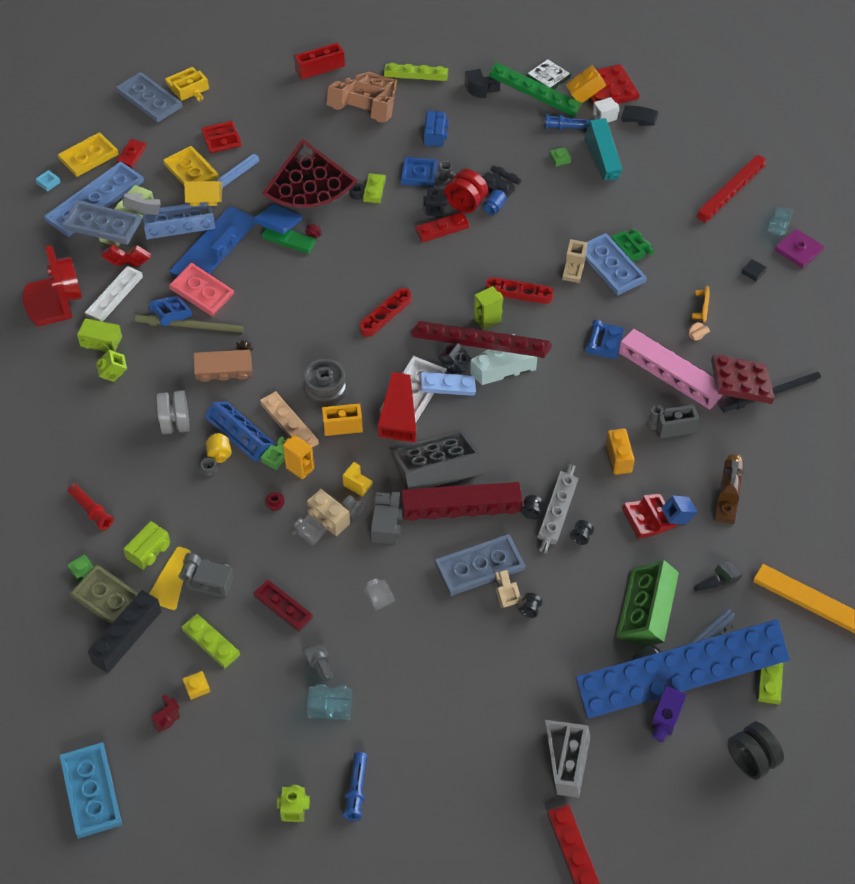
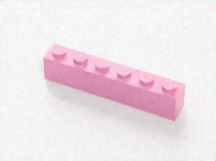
M633 329L621 341L619 350L621 355L709 410L723 396L718 394L715 378L692 365L689 361L679 357L673 351L661 346L658 342L648 338L645 334Z

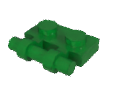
M635 228L629 231L630 235L625 230L611 236V239L632 262L644 258L645 252L649 255L655 252L649 241H645L640 231H636Z

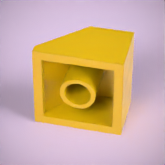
M184 182L185 203H190V206H200V203L207 202V206H217V202H222L223 182Z

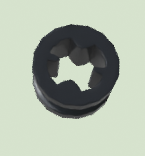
M355 183L349 190V195L354 200H360L364 196V186L362 184Z

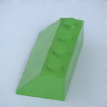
M665 560L632 568L616 635L618 639L641 645L664 643L679 572Z

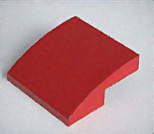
M233 121L201 128L210 154L242 146Z
M661 494L643 496L641 501L627 502L622 506L638 539L657 535L677 526V524H669L661 507L665 504V501Z

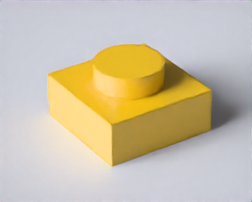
M203 671L183 678V683L190 700L210 692Z

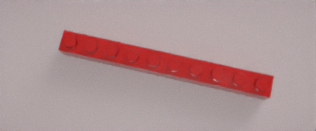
M757 154L698 210L697 219L704 223L711 220L714 214L716 215L732 197H735L738 191L740 192L755 175L759 174L761 169L765 168L766 158Z

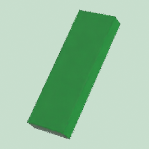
M266 228L262 233V239L309 254L316 244V238L292 230L280 234Z

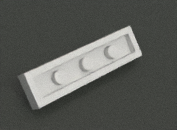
M127 266L85 312L86 317L103 322L143 278L142 272Z

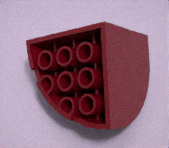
M302 138L262 192V195L285 206L312 208L328 204L340 198L358 180Z

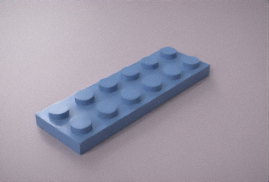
M120 161L44 216L45 221L67 237H70L75 232L63 229L62 224L77 200L109 208L123 198L124 193L130 191L134 185H141L144 182V178Z

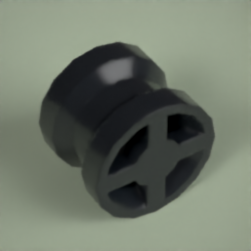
M535 495L526 496L521 510L522 515L528 519L540 518L543 500Z
M578 520L575 523V529L570 533V538L580 545H586L589 542V536L594 532V527L585 520Z
M525 593L522 598L523 603L519 605L518 610L526 617L536 618L539 613L538 608L542 606L543 600L534 593Z

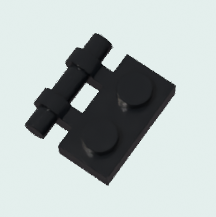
M494 165L490 169L494 174L487 172L482 177L487 183L488 192L501 190L507 198L515 191L513 184L520 185L522 181L516 174H510L504 168Z

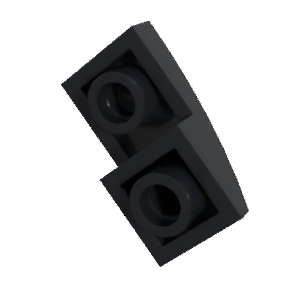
M625 106L621 120L622 122H638L639 126H654L659 112L641 106Z

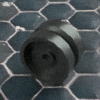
M760 722L750 723L743 729V732H737L728 739V749L736 765L743 773L754 780L760 779L768 773L769 769H774L783 763L784 753L775 735Z

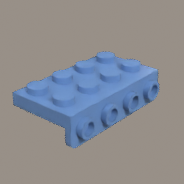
M207 202L200 203V206H190V203L162 207L159 210V215L143 214L146 239L215 229L212 208L207 206Z

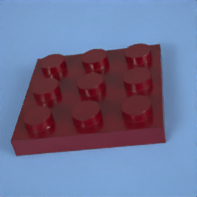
M713 354L711 363L718 394L768 404L773 403L775 397L766 364Z

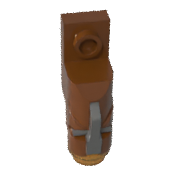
M737 454L729 455L724 462L715 521L734 524L736 520L744 471L743 458Z

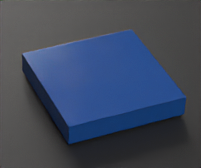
M405 157L401 185L434 187L438 160Z
M275 204L254 218V223L280 234L286 233L302 221V215Z

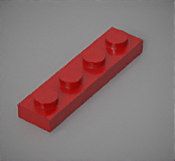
M565 805L549 810L547 815L573 883L600 884L570 806Z

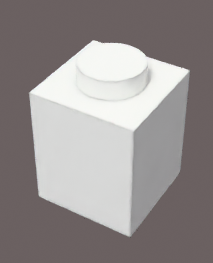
M611 97L594 102L593 116L595 119L606 118L607 122L617 120L619 105Z

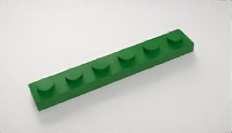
M497 62L489 72V77L573 117L576 116L581 108V102Z

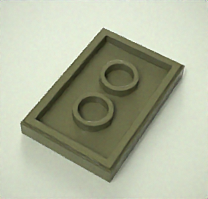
M97 564L70 593V597L111 625L139 593Z

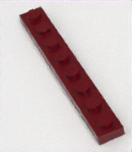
M418 321L411 331L414 338L452 344L459 343L464 346L545 358L552 347L549 340L426 321Z

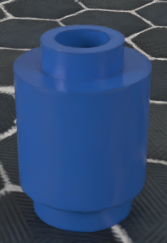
M493 190L484 202V210L490 215L498 213L507 201L505 193L501 190Z

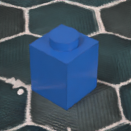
M672 496L661 507L669 524L686 525L698 513L690 498L685 496Z

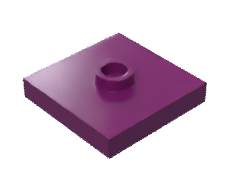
M796 228L775 247V251L799 267L804 268L824 250L825 246Z

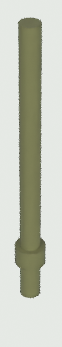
M156 315L135 316V322L149 323L152 326L162 325ZM175 320L169 324V326L243 333V326L191 320Z

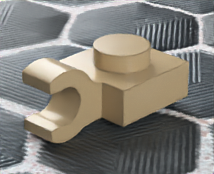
M508 571L496 572L495 577L500 587L495 588L500 607L504 608L522 602L517 583H510Z

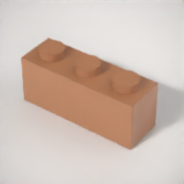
M250 350L194 353V374L196 380L208 382L211 379L226 381L229 378L244 380L252 377Z

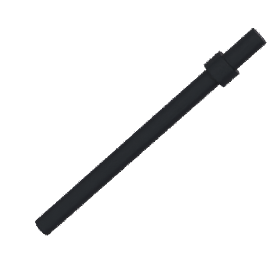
M817 371L772 388L775 395L820 379L821 374ZM736 398L733 402L722 405L721 410L723 413L733 409L739 410L747 404L756 401Z

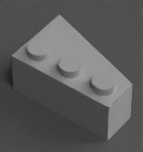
M545 720L557 795L579 798L590 743L589 726Z

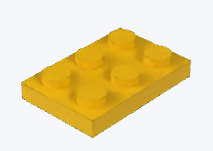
M99 132L57 155L59 160L78 177L119 155L118 149Z
M192 146L163 159L167 169L183 185L184 182L215 181L219 178L218 173Z

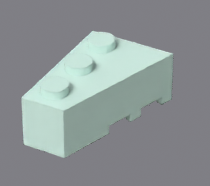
M488 349L471 359L470 374L475 376V379L481 385L502 380L505 376L512 374L517 376L523 371H535L537 357Z

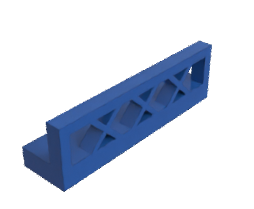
M227 401L211 403L204 418L222 434L227 436L231 442L253 461H259L264 450H267L271 444L276 446L271 439Z

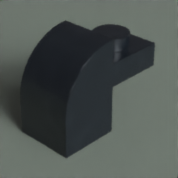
M481 69L465 71V86L472 96L486 98L487 93L500 91L501 82L489 76L483 77Z

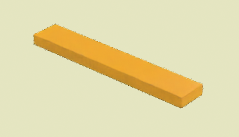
M762 564L753 580L754 583L855 633L854 609Z

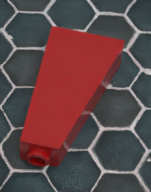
M392 372L378 423V437L416 443V421L411 375Z

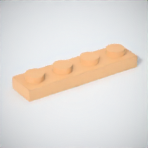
M276 391L260 400L262 407L289 438L297 435L312 447L319 444L316 436Z

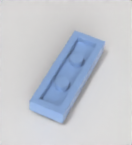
M421 372L419 375L420 392L474 396L476 393L475 376Z

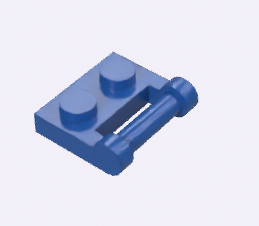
M179 295L155 300L148 305L149 310L156 314L163 326H168L171 321L184 320L192 316L191 309ZM160 308H165L168 313L164 314Z
M594 320L591 326L590 340L586 345L585 351L589 354L617 359L624 327L604 324L600 320ZM599 332H604L601 347H598L596 342Z

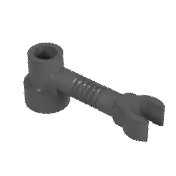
M447 160L439 163V178L444 181L452 180L455 176L452 173V163Z

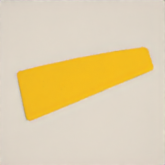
M176 548L149 593L158 599L161 607L176 610L183 585V580L178 575L184 565L183 559L185 555L191 553L186 548Z

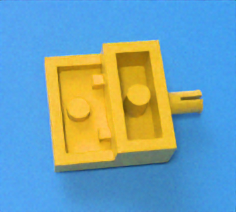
M194 67L165 78L166 84L181 101L195 96L198 101H202L203 95L200 93L209 89L208 79L200 70L196 71Z

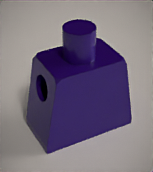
M668 686L665 687L651 726L654 728L653 739L664 742L667 734H673L687 694Z

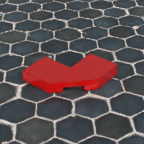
M111 244L101 253V257L115 266H122V264L141 266L150 259L151 254L138 245L126 253Z

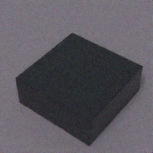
M751 259L742 269L741 274L757 282L766 272L767 267Z
M729 561L718 564L714 570L728 584L739 581L743 576Z

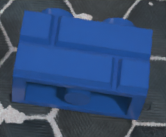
M426 112L425 146H443L444 140H447L448 130H445V128L448 129L449 119H446L445 112Z

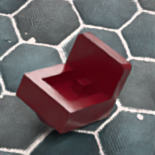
M166 694L162 696L165 708L151 717L153 726L158 733L169 729L180 718L178 712L180 706L174 698L169 699Z

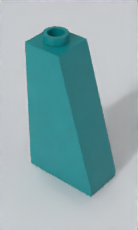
M607 119L590 120L585 141L603 181L616 180L621 175L622 166Z

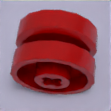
M470 169L458 171L444 189V195L448 196V203L454 209L463 213L475 211L488 193L486 181L480 174Z

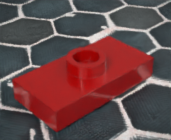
M130 139L116 162L119 163L121 161L132 169L146 149V143Z

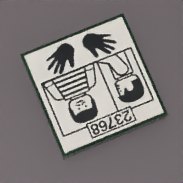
M546 59L529 71L526 76L552 89H556L571 78V73L550 59Z

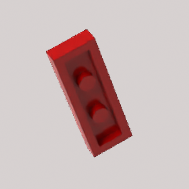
M463 212L415 226V231L423 243L468 229L469 222Z

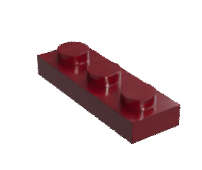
M268 579L253 592L256 599L298 632L313 619V614Z

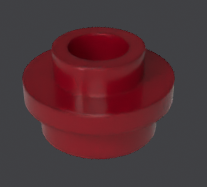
M308 224L306 226L305 233L308 236L317 239L322 235L321 228L318 225Z
M272 492L266 496L265 504L270 510L278 511L284 506L285 498L279 492Z

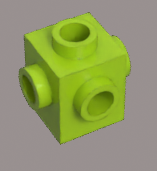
M108 350L96 362L99 377L115 382L127 370L124 355L112 350Z
M299 785L282 787V795L277 797V809H280L281 820L304 822L305 810H309L310 796H306L305 787Z

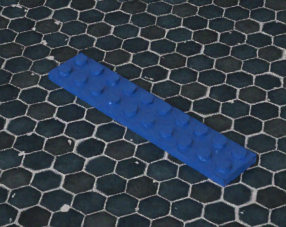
M774 619L575 676L586 718L589 719L662 698L666 686L683 692L790 661L779 620Z

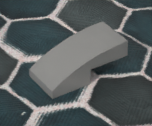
M124 193L123 207L143 214L159 215L160 199H142V193Z

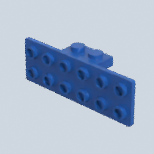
M229 206L214 222L215 229L207 230L173 266L170 274L178 277L191 262L208 274H211L256 224L254 223L255 217Z

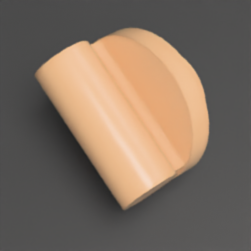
M697 322L689 328V337L697 341L702 339L710 330L708 326Z

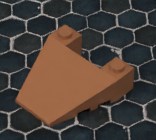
M368 71L355 75V79L352 80L346 78L345 82L342 83L336 81L328 87L326 105L336 110L342 109L347 104L371 111L370 118L384 123L392 117L397 79L384 77L383 75Z

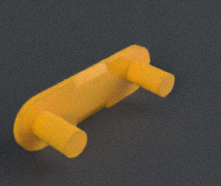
M706 286L704 290H695L696 296H705L702 313H692V319H703V322H706L710 296L709 286Z

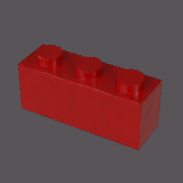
M338 42L294 55L295 70L301 80L345 67L344 50Z

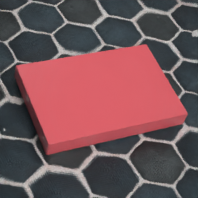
M192 262L169 285V289L212 317L234 294L233 289Z

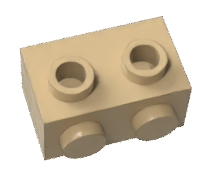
M322 489L307 500L308 514L335 536H338L350 525L349 511Z

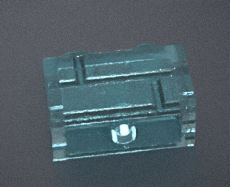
M323 684L309 687L307 702L308 718L351 721L353 689H349L346 686L328 688Z

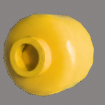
M215 433L206 440L205 447L208 458H213L216 462L222 463L231 456L232 449L227 436Z

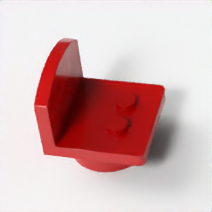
M52 245L46 246L45 249L50 263L47 266L49 277H53L28 283L23 291V305L26 314L38 327L73 318L68 302L82 299L71 256L56 260Z

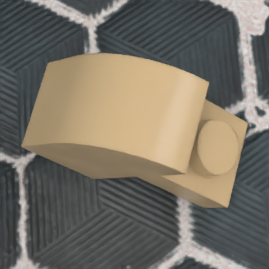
M570 239L562 280L580 283L588 242Z

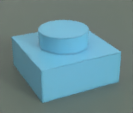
M49 170L35 179L36 183L47 192L60 183L59 177Z

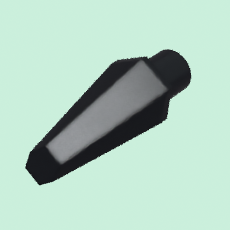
M713 575L695 585L694 590L712 589L719 587V585H726L727 582L722 577Z

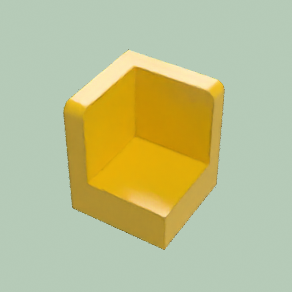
M355 462L343 474V486L362 497L373 485L372 480L361 475L360 465Z

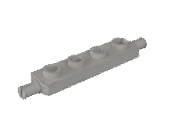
M568 464L566 472L560 471L537 536L542 541L539 548L540 552L547 553L549 545L556 544L579 479L573 475L576 469L575 465L572 467V464Z

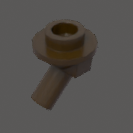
M241 340L240 343L236 342L237 350H250L251 352L254 349L248 341Z

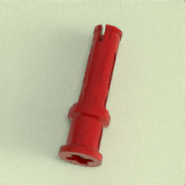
M72 484L75 490L69 486L68 494L87 511L88 518L94 520L100 530L103 531L111 527L114 518L104 511L102 505L95 504L78 484Z

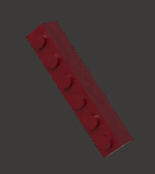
M520 482L402 490L404 520L411 521L504 513L515 514L521 512L523 503Z

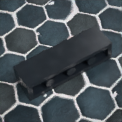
M141 590L88 650L92 664L109 673L162 612L158 599Z

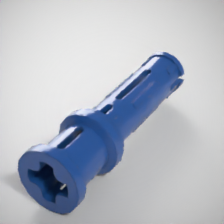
M546 114L545 129H588L592 119L564 118L563 115L555 117Z
M363 752L354 753L350 787L345 793L346 806L345 810L342 811V817L350 821L362 819L361 805L365 799L362 790L368 755Z

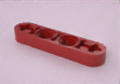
M495 277L487 279L485 283V290L495 285L494 288L497 292H500L506 298L548 304L552 302L554 296L553 289L544 285ZM513 287L515 288V290L508 291L506 290V288ZM531 290L533 293L525 294L523 291Z
M400 288L360 322V333L365 337H370L377 333L411 303V291L407 288ZM389 305H395V306H396L395 309H389V308H387V307H388ZM377 315L384 316V318L381 320H378L375 317Z

